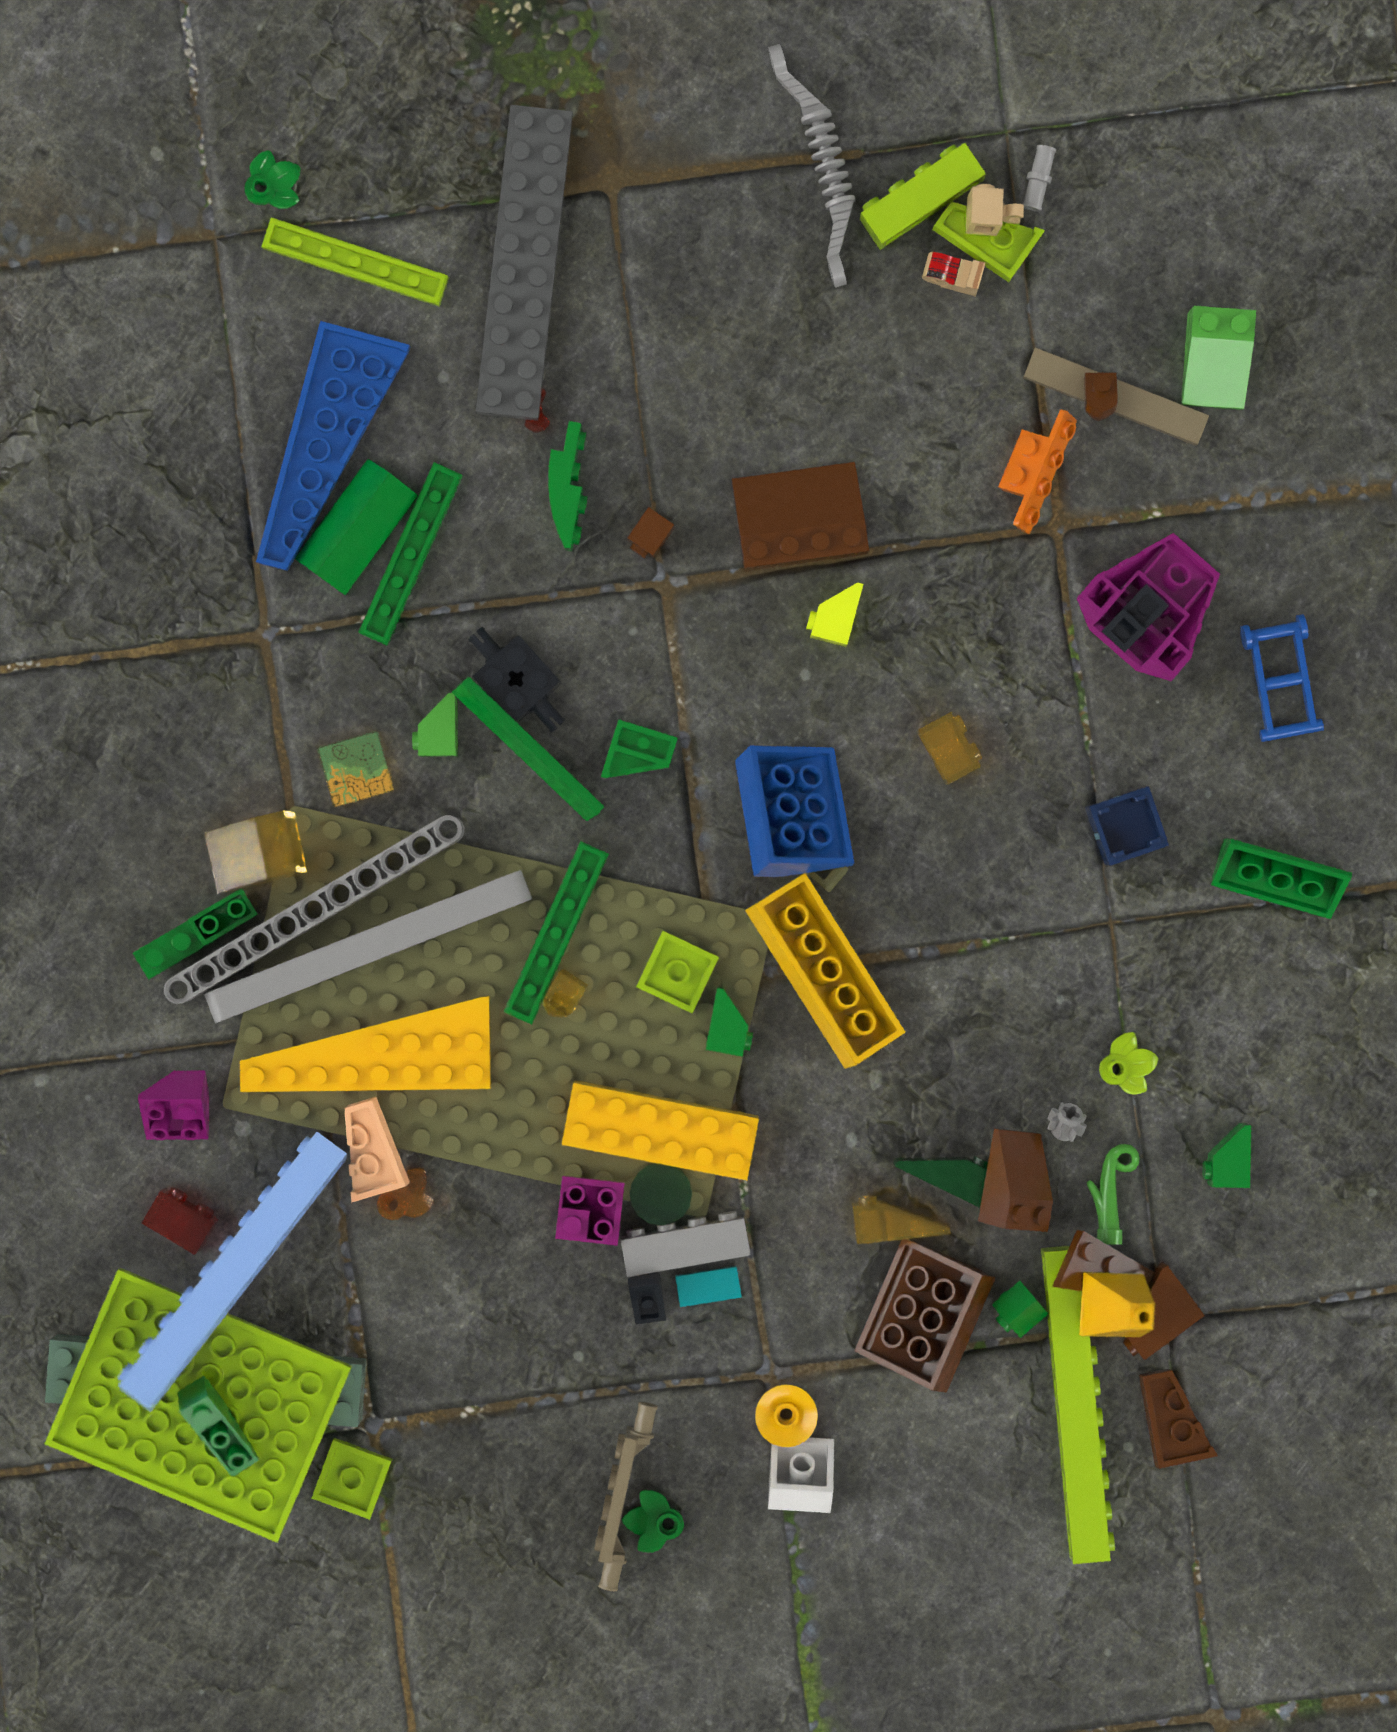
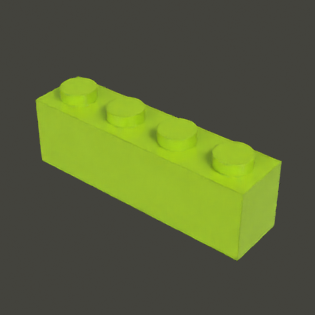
M966 143L958 148L955 144L948 147L940 154V160L932 165L930 162H926L914 171L915 177L907 182L903 179L899 180L888 189V195L880 200L878 197H874L862 206L864 211L861 212L860 221L880 250L984 180L986 173Z

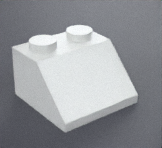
M808 1438L805 1442L794 1447H779L771 1444L768 1509L831 1513L834 1439Z

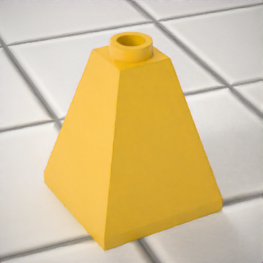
M1083 1272L1080 1336L1141 1337L1153 1330L1154 1301L1144 1274Z

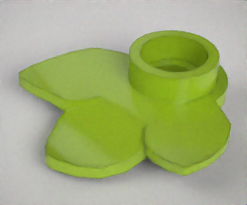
M1127 1032L1112 1042L1110 1055H1107L1101 1061L1099 1072L1106 1083L1119 1085L1125 1093L1132 1095L1141 1094L1147 1091V1083L1144 1076L1150 1074L1155 1069L1158 1063V1056L1150 1050L1138 1049L1136 1034L1134 1032ZM1114 1064L1119 1066L1120 1071L1118 1075H1115L1112 1071Z

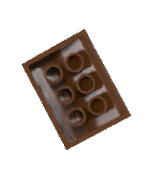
M855 462L732 479L744 572L868 554V538Z
M903 1237L854 1351L932 1391L947 1392L996 1277Z

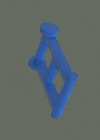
M1303 614L1296 615L1295 622L1250 630L1249 625L1241 626L1240 632L1243 647L1245 650L1251 649L1265 729L1259 730L1261 742L1323 731V721L1321 718L1316 719L1302 642L1303 639L1308 638V626L1305 616ZM1293 635L1299 672L1264 678L1258 642ZM1301 684L1307 721L1273 727L1267 691Z

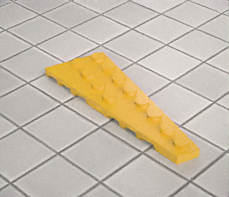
M482 996L241 1060L240 1092L491 1089L490 996Z

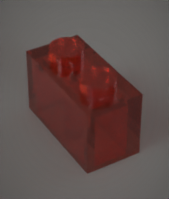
M171 1187L170 1190L164 1188L159 1192L141 1223L196 1255L201 1251L219 1219L213 1216L215 1212L202 1203H198L196 1206L186 1200L188 1195L175 1187Z

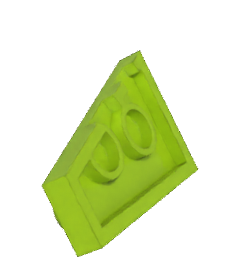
M951 201L932 230L975 260L985 262V267L1009 283L1045 230L1036 227L1032 229L1002 221V227L997 236L966 234L967 206Z

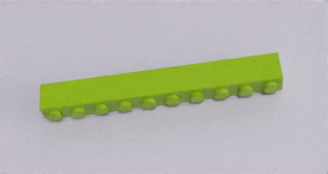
M1059 1246L1041 1248L1046 1309L1049 1313L1047 1320L1069 1557L1073 1564L1111 1561L1110 1551H1115L1113 1532H1108L1107 1520H1112V1509L1110 1501H1105L1104 1489H1109V1477L1107 1470H1102L1101 1458H1106V1445L1104 1439H1099L1098 1427L1103 1426L1102 1409L1096 1407L1095 1397L1099 1396L1101 1392L1099 1377H1094L1093 1365L1098 1364L1097 1350L1095 1345L1091 1346L1090 1336L1079 1335L1082 1291L1052 1287L1070 1247Z

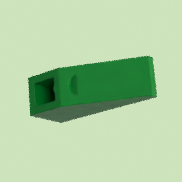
M204 1375L177 1392L180 1414L232 1477L259 1461L258 1455L222 1397Z

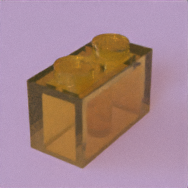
M949 712L916 731L945 785H949L981 767L979 760L982 759L981 753L974 742L969 744L963 733L967 732V728L959 715L954 717L952 712Z

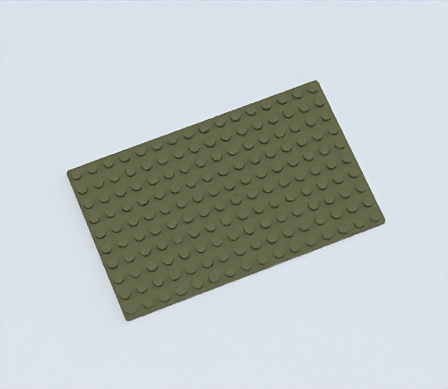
M291 807L264 922L413 833L303 807ZM424 836L419 837L414 845L415 850L421 855L426 854L431 846L428 838ZM455 843L254 963L252 975L521 870L532 896L531 900L243 1012L224 1094L223 1106L229 1110L346 1136L345 1108L350 1104L377 1097L396 1148L556 1185H561L562 1176L624 1182L623 1200L696 1217H705L707 1215L716 1177L715 1174L561 1144L575 1080L731 1110L743 1057L706 1050V1043L717 987H722L727 992L748 1023L749 1032L768 946L747 915L746 909L599 876L531 1025L503 1011L568 868ZM395 852L389 856L388 865L392 870H399L403 866L404 860L399 853ZM370 868L365 869L361 874L362 883L366 886H372L376 882V873ZM341 884L335 888L334 896L337 901L345 902L349 898L350 892L345 885ZM316 900L311 901L307 907L308 914L313 918H318L322 914V905ZM287 916L282 919L280 927L284 933L291 934L294 932L296 924L291 917ZM662 931H666L719 957L693 1014L636 987ZM261 933L259 950H264L268 946L269 940L264 933ZM482 996H490L491 1089L240 1092L241 1060Z

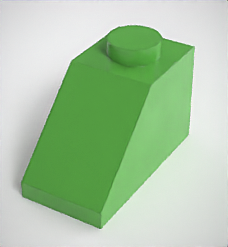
M448 693L418 724V732H413L412 746L413 750H418V756L458 757V698L453 693Z

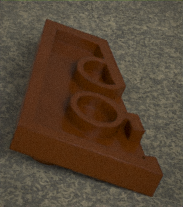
M1164 1369L1140 1374L1139 1378L1155 1467L1161 1469L1217 1457V1453L1205 1436V1431L1200 1421L1196 1419L1173 1371Z

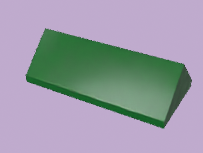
M367 459L295 559L346 596L418 498V495L391 473L370 459Z
M1223 839L1211 886L1331 919L1352 878V873L1238 840Z

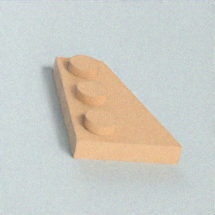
M377 1097L348 1105L345 1108L347 1145L350 1146L351 1163L349 1164V1176H352L353 1188L350 1192L351 1203L406 1187L410 1181Z

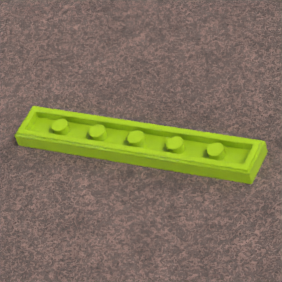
M272 217L261 246L265 250L440 307L449 280L448 275Z

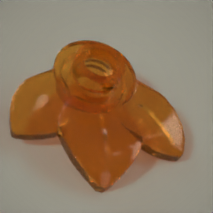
M414 1168L406 1171L410 1181L406 1187L385 1192L379 1196L377 1209L382 1217L388 1220H398L404 1215L417 1218L432 1208L434 1200L423 1193L427 1183L425 1169ZM396 1199L398 1207L391 1211L389 1203Z

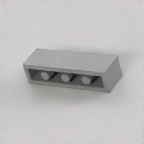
M730 1211L718 1214L719 1219L707 1221L706 1217H696L688 1219V1225L676 1227L675 1222H668L657 1225V1230L645 1232L644 1227L627 1230V1236H621L627 1277L750 1256L744 1215L737 1216V1211Z

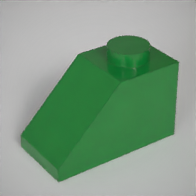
M717 987L706 1050L743 1057L744 1050L750 1051L753 1032H748V1023L724 988Z
M1239 1123L1208 1153V1161H1203L1202 1169L1203 1179L1207 1180L1208 1185L1214 1188H1250L1251 1125Z

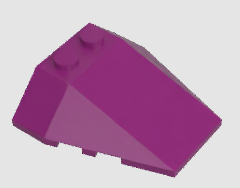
M1172 533L1143 549L1140 553L1121 561L1118 565L1107 571L1097 574L1076 599L1089 630L1134 670L1172 681L1192 657L1193 646L1197 635L1201 631L1202 620L1206 609L1209 608L1220 573ZM1147 583L1169 606L1124 653L1102 630Z

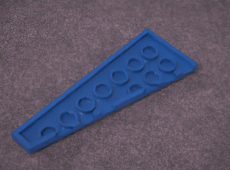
M320 321L257 555V563L285 571L289 570L410 350L409 344Z

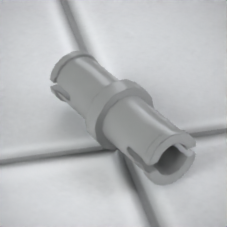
M1037 145L1036 147L1037 151L1032 170L1027 174L1026 179L1029 182L1024 202L1022 203L1024 209L1036 212L1042 210L1046 187L1051 184L1052 177L1049 175L1056 149L1046 145Z

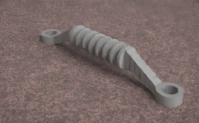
M781 45L768 47V52L776 79L800 104L803 115L801 118L802 124L813 126L805 131L806 137H816V139L808 144V147L810 149H819L818 152L811 156L813 161L823 162L815 167V172L826 173L818 182L820 185H829L827 189L822 191V196L833 198L825 204L826 210L830 211L833 222L827 263L834 287L847 284L839 255L853 203L856 199L854 195L844 194L852 188V184L841 183V180L848 177L849 173L848 171H838V168L845 164V160L834 158L842 152L841 147H831V144L839 139L838 135H828V132L835 128V124L824 123L826 119L832 116L830 109H827L788 72Z

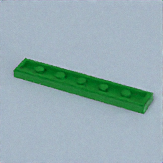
M435 462L433 463L359 629V634L388 646L462 480V474Z
M467 677L452 691L470 711L585 821L598 815L604 808L599 800L470 677Z
M580 841L503 1012L531 1025L533 1024L608 858V853Z

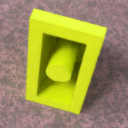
M856 583L821 603L818 606L817 612H810L806 629L812 630L810 638L844 647L847 646L863 584Z

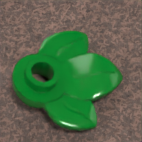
M271 151L261 152L250 164L251 177L247 179L244 186L246 198L255 205H266L269 203L278 209H288L299 202V198L291 188L299 179L300 166L289 161L276 163ZM256 185H262L266 188V190L264 192H258L254 187Z
M641 1490L639 1495L641 1506L627 1512L622 1518V1523L630 1531L640 1535L638 1551L653 1553L660 1550L667 1540L675 1539L682 1533L684 1519L679 1511L669 1507V1503L664 1495L654 1490ZM671 1518L675 1524L671 1528H666L662 1523L663 1520Z

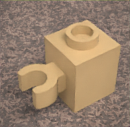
M980 184L972 187L967 197L966 234L997 236L1002 227V221L1009 224H1020V218H1023L1024 205H1004V189L995 188L991 184Z

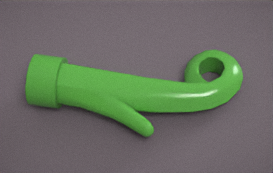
M1128 1144L1117 1145L1106 1155L1102 1167L1100 1191L1093 1181L1089 1180L1087 1182L1098 1215L1099 1229H1097V1239L1105 1244H1122V1229L1119 1226L1116 1170L1131 1172L1137 1168L1140 1160L1136 1148ZM1124 1153L1130 1156V1162L1126 1165L1121 1164L1117 1160Z

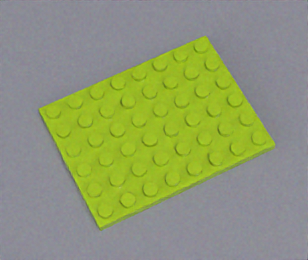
M119 1268L44 1444L274 1542H278L352 1365L227 1313L150 1412L120 1390L118 1385L121 1380L118 1377L129 1363L135 1365L142 1356L139 1350L149 1337L155 1339L162 1329L159 1327V1324L170 1311L175 1313L182 1303L179 1299L182 1293ZM203 1375L222 1397L259 1457V1461L233 1477L179 1411L177 1392Z

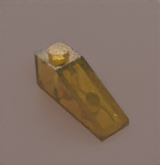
M876 1196L859 1197L858 1203H852L857 1244L951 1234L948 1224L884 1200L877 1201Z

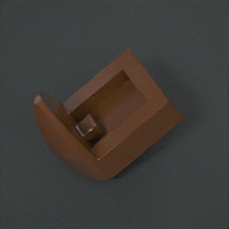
M1085 373L1084 375L1085 410L1089 417L1098 422L1111 416L1117 408V373Z

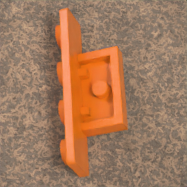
M1062 409L1059 411L1049 437L1026 430L1021 431L998 487L1001 490L1023 497L1013 525L1024 533L1030 534L1032 528L1037 524L1044 499L1051 492L1052 480L1056 470L1063 463L1066 446L1075 434L1077 419L1068 411Z

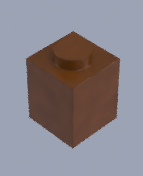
M648 507L627 537L628 541L632 544L629 549L644 559L647 555L654 559L674 530V524Z

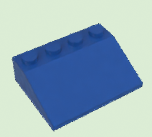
M749 746L735 760L754 877H784L848 867L854 864L834 748Z

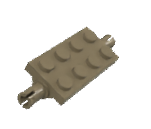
M638 1402L634 1427L627 1426L625 1435L619 1434L614 1458L620 1459L619 1465L612 1464L608 1489L613 1490L612 1496L607 1494L605 1496L601 1520L606 1521V1525H599L594 1551L600 1552L599 1562L604 1563L598 1587L607 1591H618L622 1566L627 1563L625 1551L617 1533L634 1456L649 1445L650 1439L654 1438L652 1429L658 1406L652 1403Z

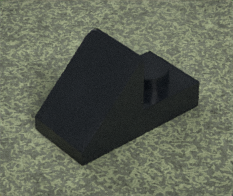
M660 1273L643 1274L628 1278L635 1324L666 1321Z

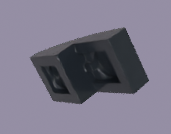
M1146 583L1108 623L1102 632L1125 653L1165 611L1169 604Z

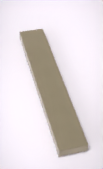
M1034 348L1023 379L1085 402L1084 375L1085 373L1099 372ZM1117 380L1118 404L1113 414L1192 445H1198L1209 415Z

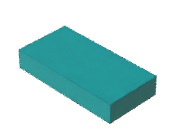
M737 1265L675 1275L680 1307L742 1298Z

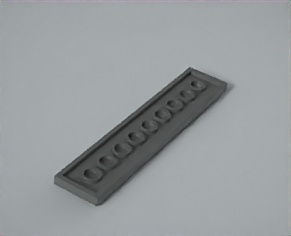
M518 105L510 106L476 414L539 420L573 111Z

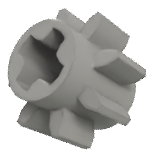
M1060 1103L1058 1110L1056 1108L1051 1109L1047 1118L1050 1121L1047 1129L1051 1130L1055 1138L1061 1141L1070 1140L1073 1142L1076 1135L1082 1137L1087 1127L1084 1124L1087 1116L1075 1104Z

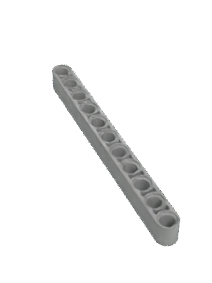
M451 815L438 818L174 975L164 985L165 997L174 1004L191 1001L455 844L464 835L465 827L463 822ZM449 820L455 822L458 828L456 835L450 839L444 837L441 832L443 823ZM422 836L428 838L431 844L430 850L423 855L419 854L414 847L415 841ZM395 852L399 853L404 860L403 866L396 871L392 870L388 865L389 856ZM368 868L372 869L377 876L376 882L372 886H366L361 881L362 872ZM341 884L345 885L350 892L349 898L345 902L337 901L334 896L335 888ZM314 900L318 901L323 908L322 914L318 918L311 917L307 911L309 903ZM287 916L291 917L296 924L295 930L291 934L284 933L280 927L282 919ZM260 932L264 933L269 940L268 946L264 950H259L254 945V937ZM231 949H236L241 953V962L237 966L231 965L227 960V954ZM204 965H209L214 969L215 974L211 982H206L201 978L200 970ZM177 981L184 982L188 988L184 998L177 997L173 991Z
M519 870L205 993L204 996L214 1022L218 1023L532 899L523 873Z

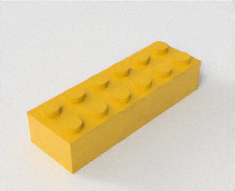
M806 873L788 882L745 910L844 1069L856 1066L905 1033L902 1025Z
M575 1080L561 1145L747 1181L759 1116Z

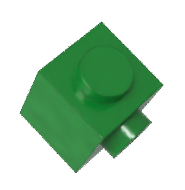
M1018 1281L1009 1290L1003 1292L999 1299L992 1304L999 1313L995 1318L1007 1333L1012 1329L1020 1338L1049 1314L1021 1281Z

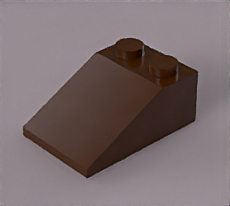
M994 1128L978 1221L1004 1229L1048 1232L1053 1198L1041 1134Z

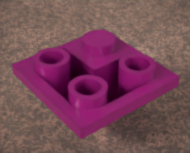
M205 1070L173 1071L138 1095L146 1140L209 1139V1089Z
M562 1176L555 1239L618 1246L625 1183Z

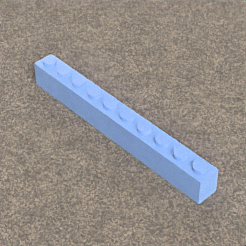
M316 1132L312 1138L309 1136L304 1138L296 1150L299 1152V1155L293 1162L288 1160L278 1172L277 1176L280 1177L274 1187L268 1185L258 1198V1201L261 1202L254 1212L249 1210L242 1217L238 1224L241 1229L235 1237L229 1235L219 1248V1251L222 1253L215 1262L211 1260L207 1262L199 1273V1276L202 1278L195 1288L190 1285L179 1299L182 1303L175 1313L170 1311L159 1324V1327L162 1329L155 1339L149 1337L139 1350L142 1356L135 1365L129 1363L119 1375L118 1379L121 1382L118 1386L120 1390L151 1412L346 1161L347 1153L320 1133Z

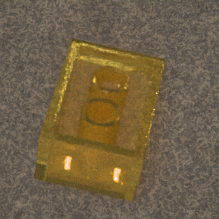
M278 811L205 833L218 894L307 873L294 812Z

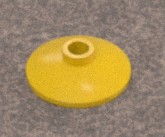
M784 1384L769 1389L760 1398L756 1407L755 1420L759 1432L768 1442L779 1447H794L805 1442L812 1435L817 1425L818 1414L814 1400L805 1390L795 1385ZM783 1409H790L792 1416L788 1419L782 1418L780 1412Z

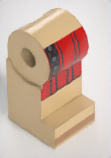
M930 252L928 253L922 279L940 285L943 288L976 297L985 262L977 260L972 262L943 253Z

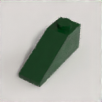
M974 1156L973 1160L966 1157L895 1158L893 1162L895 1167L980 1208L988 1166L987 1161L977 1156Z

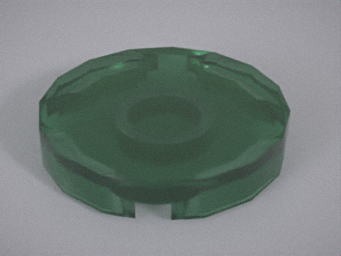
M658 1163L649 1164L641 1169L633 1179L630 1190L632 1206L638 1216L646 1222L656 1225L673 1223L683 1217L690 1207L692 1197L690 1181L685 1173L678 1167Z

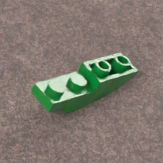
M573 421L568 423L564 450L551 449L548 469L549 500L553 520L565 550L572 552L573 544L579 545L582 527L577 526L579 514H585L588 496L583 495L582 487L572 485V481L578 482L581 463L576 462L578 450L584 451L587 432H582V424Z
M240 888L132 954L149 981L221 939L258 914L243 889Z

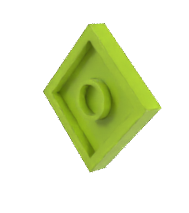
M662 931L636 987L693 1014L719 957L666 931Z
M334 1438L312 1499L370 1520L392 1458Z

